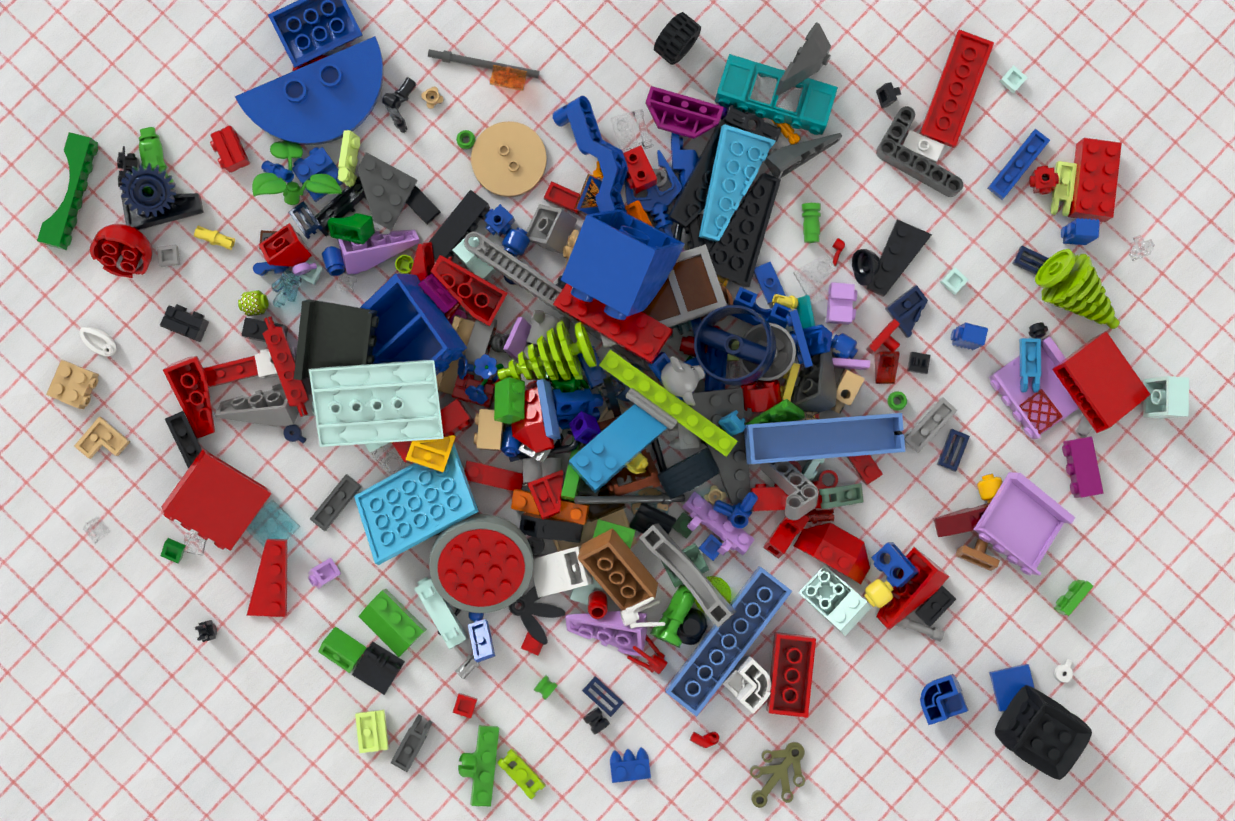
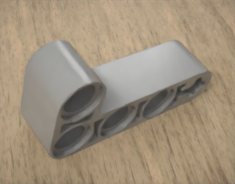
M788 461L760 463V469L789 495L785 505V516L788 519L798 520L816 507L819 493L817 487Z

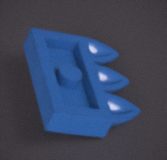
M642 747L638 750L636 759L630 749L625 751L623 760L616 750L611 754L612 783L651 778L649 757Z

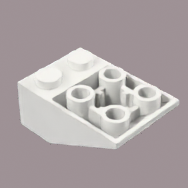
M581 546L533 559L532 575L538 598L593 584L591 574L577 559Z

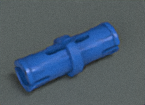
M268 160L262 163L261 168L263 172L273 173L287 183L293 180V172L285 169L283 165L274 164Z

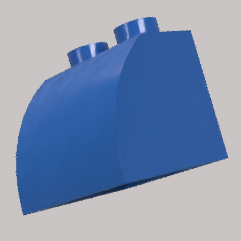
M619 209L587 214L561 281L572 286L571 294L574 297L586 302H592L595 298L606 304L604 308L606 314L619 320H625L627 316L644 311L651 303L671 273L685 243Z

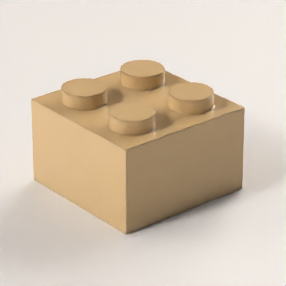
M480 409L479 413H476L475 425L478 426V433H474V444L480 450L501 451L502 436L506 423L494 421V410Z

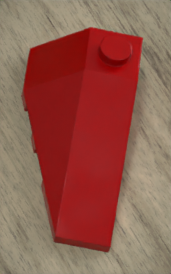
M439 255L431 273L473 318L490 327L508 293Z
M193 356L182 359L163 369L197 439L214 433L215 427L206 373L198 357Z

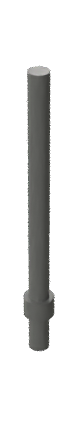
M431 49L428 51V57L442 59V62L450 63L452 61L533 78H539L540 71L456 55L452 54L451 51L444 50L441 52Z
M661 493V495L575 496L574 498L575 504H671V502L685 501L684 494L670 499L666 493Z

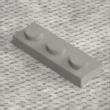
M944 397L941 398L904 438L905 442L917 453L920 452L956 413L957 409Z

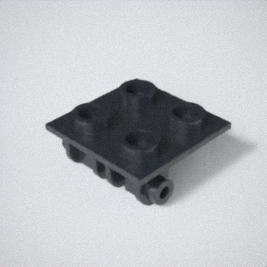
M123 146L122 152H118L117 168L121 169L118 176V187L124 184L121 182L122 177L128 178L125 175L126 171L132 172V166L137 168V157H135L134 153H128L125 156V146Z
M372 641L370 646L364 651V655L352 675L385 695L405 661Z

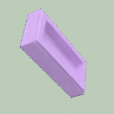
M523 317L517 318L503 348L514 360H518V354L524 350L531 329V325Z
M832 358L834 368L866 370L870 367V360Z

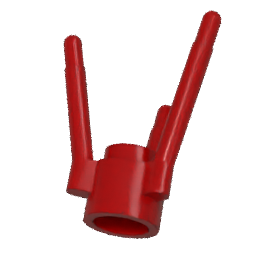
M646 634L645 640L657 656L653 654L650 657L638 647L633 646L636 652L648 660V664L629 655L627 659L647 668L652 673L655 671L657 674H660L668 662L664 659L665 655L659 651Z

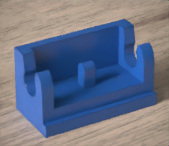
M822 324L803 328L810 356L830 352L831 331Z

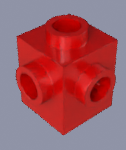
M1040 166L1037 167V170L1033 171L1032 176L1029 177L1033 193L1044 195L1051 193L1055 189L1056 184H1059L1058 173H1055L1054 167ZM1042 177H1048V180L1044 181Z

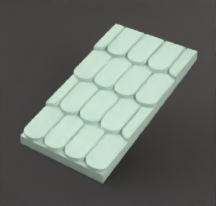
M434 360L309 369L320 447L444 439Z

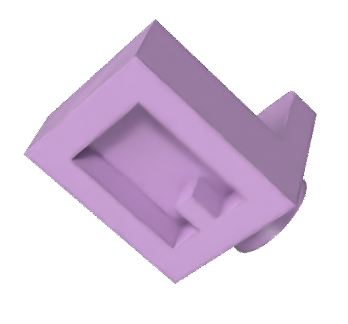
M329 558L312 568L308 573V579L312 586L320 589L323 585L338 577L341 572L332 558Z

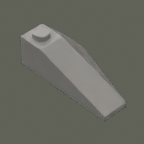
M282 384L272 386V390L266 392L258 390L255 391L254 395L246 398L242 395L221 402L215 416L216 418L269 426L294 425L299 411L297 407L289 406Z

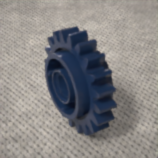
M140 163L139 170L132 166L133 173L126 171L125 175L128 178L122 177L121 182L124 184L120 185V190L125 191L121 193L122 198H127L124 204H132L131 211L137 208L138 215L145 211L146 217L149 216L150 212L156 217L157 210L164 214V207L167 209L171 208L169 202L174 203L175 201L173 195H176V190L172 188L176 184L174 182L170 183L172 175L165 176L166 169L159 172V165L152 169L151 163H148L147 168H144V165ZM149 186L154 192L148 194L144 192L143 188Z

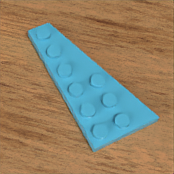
M725 124L721 127L699 237L715 242L720 240L733 213L739 207L742 197L747 193L758 173V169L762 162L765 161L770 148L776 140Z

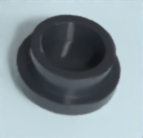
M1043 322L1033 324L1029 327V336L1041 338L1046 335L1045 332L1048 331V327Z

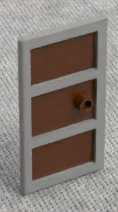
M706 244L680 253L665 283L651 303L642 311L643 313L667 327H672L706 316L713 310L728 305ZM600 334L604 348L617 345V343Z

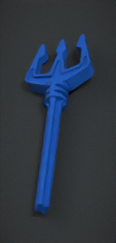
M658 150V166L666 170L671 187L662 192L655 185L647 189L646 197L636 198L633 190L628 186L626 181L628 176L626 174V203L629 205L639 200L644 211L655 217L653 223H657L655 228L674 237L671 230L673 221L668 220L669 214L666 213L669 211L668 207L680 194L682 185L661 151ZM700 318L689 321L694 337L701 323Z

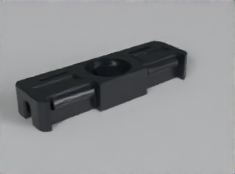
M733 105L727 107L725 111L727 114L723 117L725 122L735 128L776 140L775 143L777 142L781 132L780 127L764 122V119L749 112L745 113L733 108ZM749 120L755 121V130H751L748 127Z

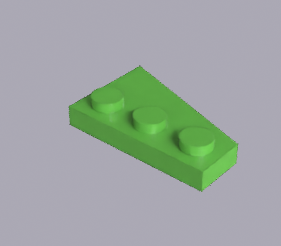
M785 399L745 425L799 421L805 418V413L795 404Z

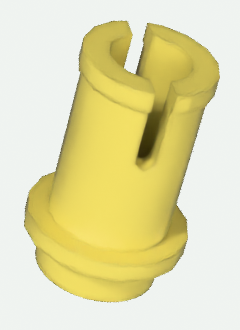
M779 294L773 296V306L775 302L790 309H796L798 306V299L795 296L791 295L788 297Z

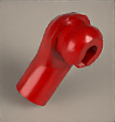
M693 732L690 741L703 748H708L718 743L719 734L717 732H710L701 736Z

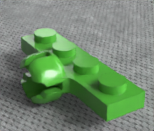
M479 725L475 752L463 753L459 758V761L462 762V765H458L459 774L462 777H471L473 779L471 806L491 807L499 736L498 726Z

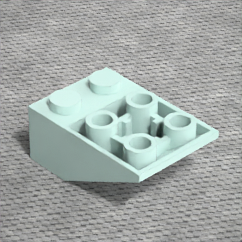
M826 565L799 592L844 636L871 609L865 599Z

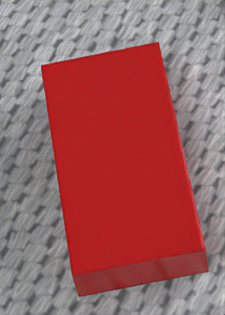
M551 181L544 200L578 215L580 210L576 208L582 195Z

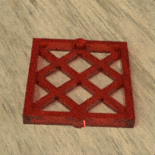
M1042 389L1019 405L1022 411L1028 412L1029 421L1037 423L1035 429L1038 430L1039 434L1063 417ZM1039 394V401H1033V398ZM1029 402V409H1023L1022 406ZM1032 403L1039 404L1038 411L1032 410ZM1042 404L1048 405V412L1041 411ZM1051 407L1056 413H1051ZM1031 412L1038 413L1037 420L1031 419ZM1041 414L1047 415L1046 421H1040ZM1050 415L1057 416L1054 421L1049 422ZM1040 423L1046 424V427L1042 430H1039Z

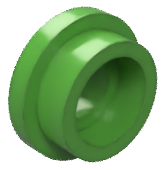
M463 130L457 135L456 141L460 148L470 149L474 146L476 139L471 131ZM467 137L470 140L468 143H464L463 139Z
M896 391L888 396L887 402L891 409L898 411L906 406L907 398L902 392ZM894 398H899L900 403L898 405L894 403Z

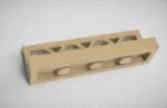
M455 316L452 327L467 347L475 322ZM459 359L452 361L446 371L436 375L438 391L452 395L458 376Z

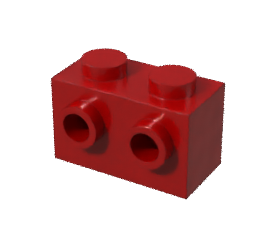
M641 145L623 153L628 166V178L626 181L630 189H634L637 194L657 185V177Z

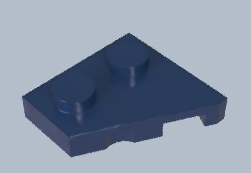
M914 285L885 309L892 319H896L900 323L898 327L905 337L909 338L928 300L920 288Z

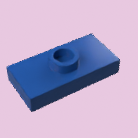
M771 261L755 268L754 275L767 304L772 303L775 294L786 296Z

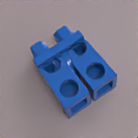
M560 389L552 391L558 426L561 429H570L569 423L581 411L595 417L599 421V409L594 407L603 405L601 394H592L590 389L562 393Z

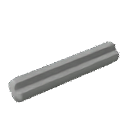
M631 388L627 392V399L669 429L675 427L678 421L635 389Z

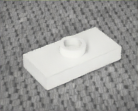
M912 130L908 131L903 142V146L934 163L938 161L944 144Z

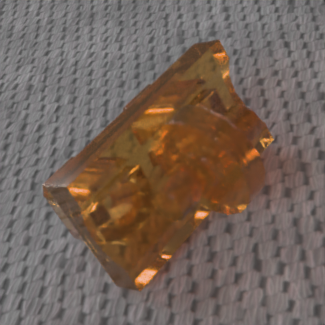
M493 65L490 85L523 91L527 71L513 69L508 66Z

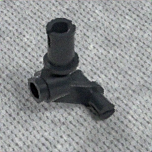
M406 77L399 90H396L395 93H386L382 99V103L385 104L395 127L402 133L406 132L407 126L397 109L401 106L402 102L408 101L409 94L417 85L415 81Z

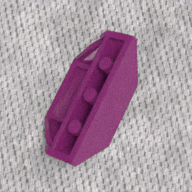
M654 86L650 87L645 103L658 129L692 139L719 125L724 109L723 106Z

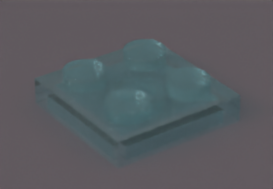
M271 500L254 517L246 530L264 547L267 539L288 540L301 526L274 500Z

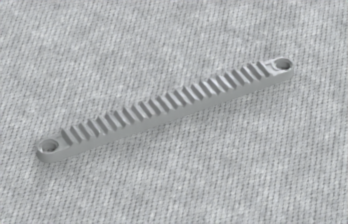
M470 232L466 235L464 246L469 252L480 258L481 261L486 262L496 271H499L502 275H505L521 288H524L540 301H543L546 305L552 307V309L558 311V313L564 315L571 322L579 323L576 319L553 306L554 301L562 291L561 288L482 234ZM470 237H477L479 239L477 247L469 245L468 240ZM584 325L590 335L602 341L600 333ZM618 344L610 346L615 352L620 353L621 356L627 358L643 370L652 371L645 364V360Z

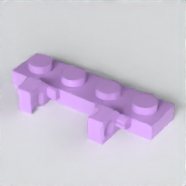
M695 491L682 506L683 509L690 513L689 516L693 518L687 526L691 531H694L701 523L724 541L718 549V552L723 556L730 548L744 555L755 540L743 529L735 528L725 515L713 510V506Z

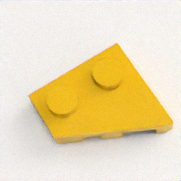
M451 435L444 437V439L412 441L406 461L443 473L456 436Z

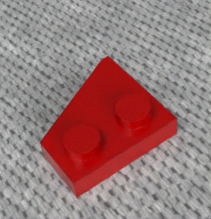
M563 470L527 483L542 520L560 513Z

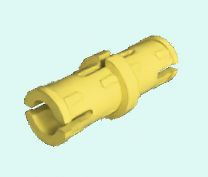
M199 225L195 229L194 237L208 241L211 245H219L229 250H232V247H234L235 238L220 234L217 230H208Z

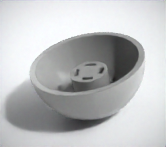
M773 323L769 324L776 338V355L770 369L758 379L762 381L775 380L785 375L791 369L796 357V346L790 333L783 327ZM763 324L752 327L742 337L767 347V335ZM739 358L740 364L747 374H750L758 367L756 364Z

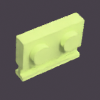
M385 709L356 713L359 753L388 750Z

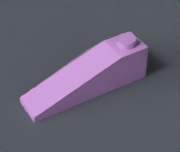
M415 230L391 231L389 234H380V231H375L364 244L337 239L347 275L366 271L420 243Z
M620 611L607 612L601 619H595L589 613L566 615L567 631L587 639L595 638L602 641L601 645L606 647L608 644L615 646L621 653L642 657L633 649V646L638 647L644 652L647 627L631 629L629 625L624 626ZM638 612L639 620L636 623L647 622V614Z

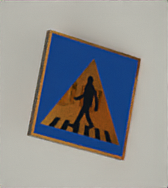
M590 174L587 175L575 205V210L584 215L600 213L595 199L601 187L602 181Z

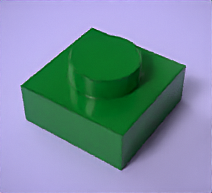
M167 538L160 556L179 563L186 545Z

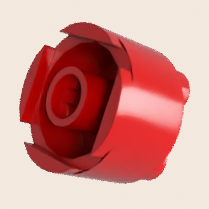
M777 379L771 381L756 380L750 384L741 385L745 411L751 408L752 412H764L782 402L780 383Z

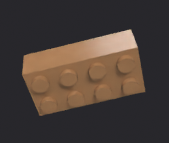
M613 528L581 544L577 559L621 610H626V608L632 607L650 597H656L658 582Z

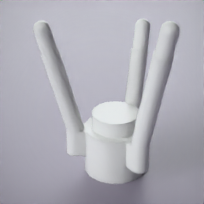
M650 597L632 607L626 608V610L620 611L623 625H629L631 629L636 627L665 626V622L636 623L639 620L638 612L660 604V601L651 602L654 600V597Z

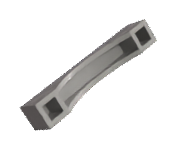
M653 524L639 537L648 549L684 583L705 614L717 627L723 625L736 613L733 607L659 524Z

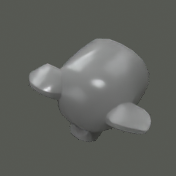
M534 310L530 321L532 326L526 340L527 344L533 343L537 347V340L541 335L548 343L547 331L553 328L557 334V323L561 320L569 330V319L565 317L557 318L544 314L542 310Z
M670 357L671 362L665 365L661 373L664 388L675 396L683 397L687 405L695 406L696 403L692 392L696 389L698 382L705 378L703 368L700 365L691 366L685 362L678 361L676 357Z

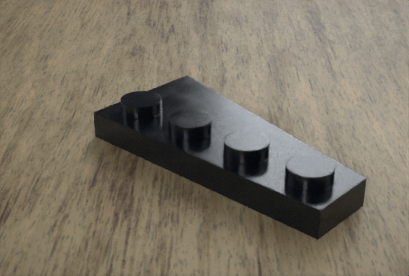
M897 219L879 258V271L874 275L871 284L866 289L884 297L932 234Z

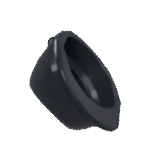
M868 249L857 250L852 257L855 279L860 285L866 286L871 284L874 275L880 268L879 257Z
M696 608L689 610L683 624H680L677 630V635L683 644L694 645L701 640L708 627L704 614Z

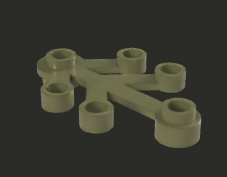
M791 742L785 749L775 751L764 750L761 756L764 762L770 763L774 758H785L781 764L761 767L754 765L750 768L751 776L756 779L760 778L761 775L773 774L762 790H756L752 793L751 800L754 806L761 808L767 804L768 794L780 779L782 800L786 803L793 800L787 771L791 764H793L794 770L793 783L797 787H802L805 784L800 764L805 751L800 743ZM794 749L798 750L796 756L792 755V750ZM770 753L771 758L765 759L764 755ZM759 769V774L753 775L752 771ZM797 777L802 778L801 783L795 782ZM785 793H790L789 799H784ZM763 797V802L758 803L756 799Z

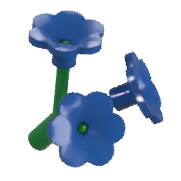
M487 354L476 359L474 365L468 364L466 356L462 355L458 361L457 374L459 378L463 380L467 371L473 372V370L476 375L484 378L481 385L477 387L469 386L465 390L469 399L473 402L484 404L488 400V397L484 394L485 384L491 375H495L504 366L501 363L497 364V360L490 358Z

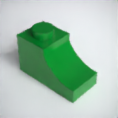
M355 213L345 218L331 217L327 221L332 238L364 244L375 233L372 216Z

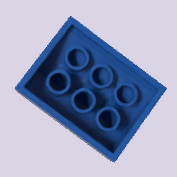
M297 0L268 14L294 68L363 36L346 0Z

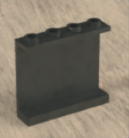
M311 299L302 301L294 379L303 380L310 378L309 369L374 364L372 351L377 342V337L374 336L375 328L379 324L377 311Z

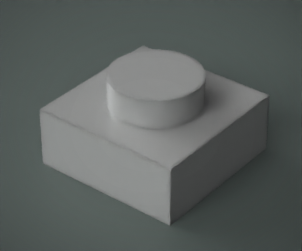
M177 245L157 247L160 267L180 265L179 248Z

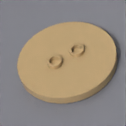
M508 121L494 124L478 136L471 153V165L478 182L486 190L502 197H516L529 192L540 182L546 170L547 156L544 144L535 131L524 124Z

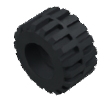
M681 12L674 16L656 39L653 50L669 64L674 65L692 48L700 35L701 26L687 14Z

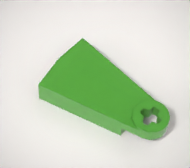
M579 442L577 448L571 452L570 459L580 451L579 448L581 442ZM569 463L561 498L574 501L575 496H578L581 477Z

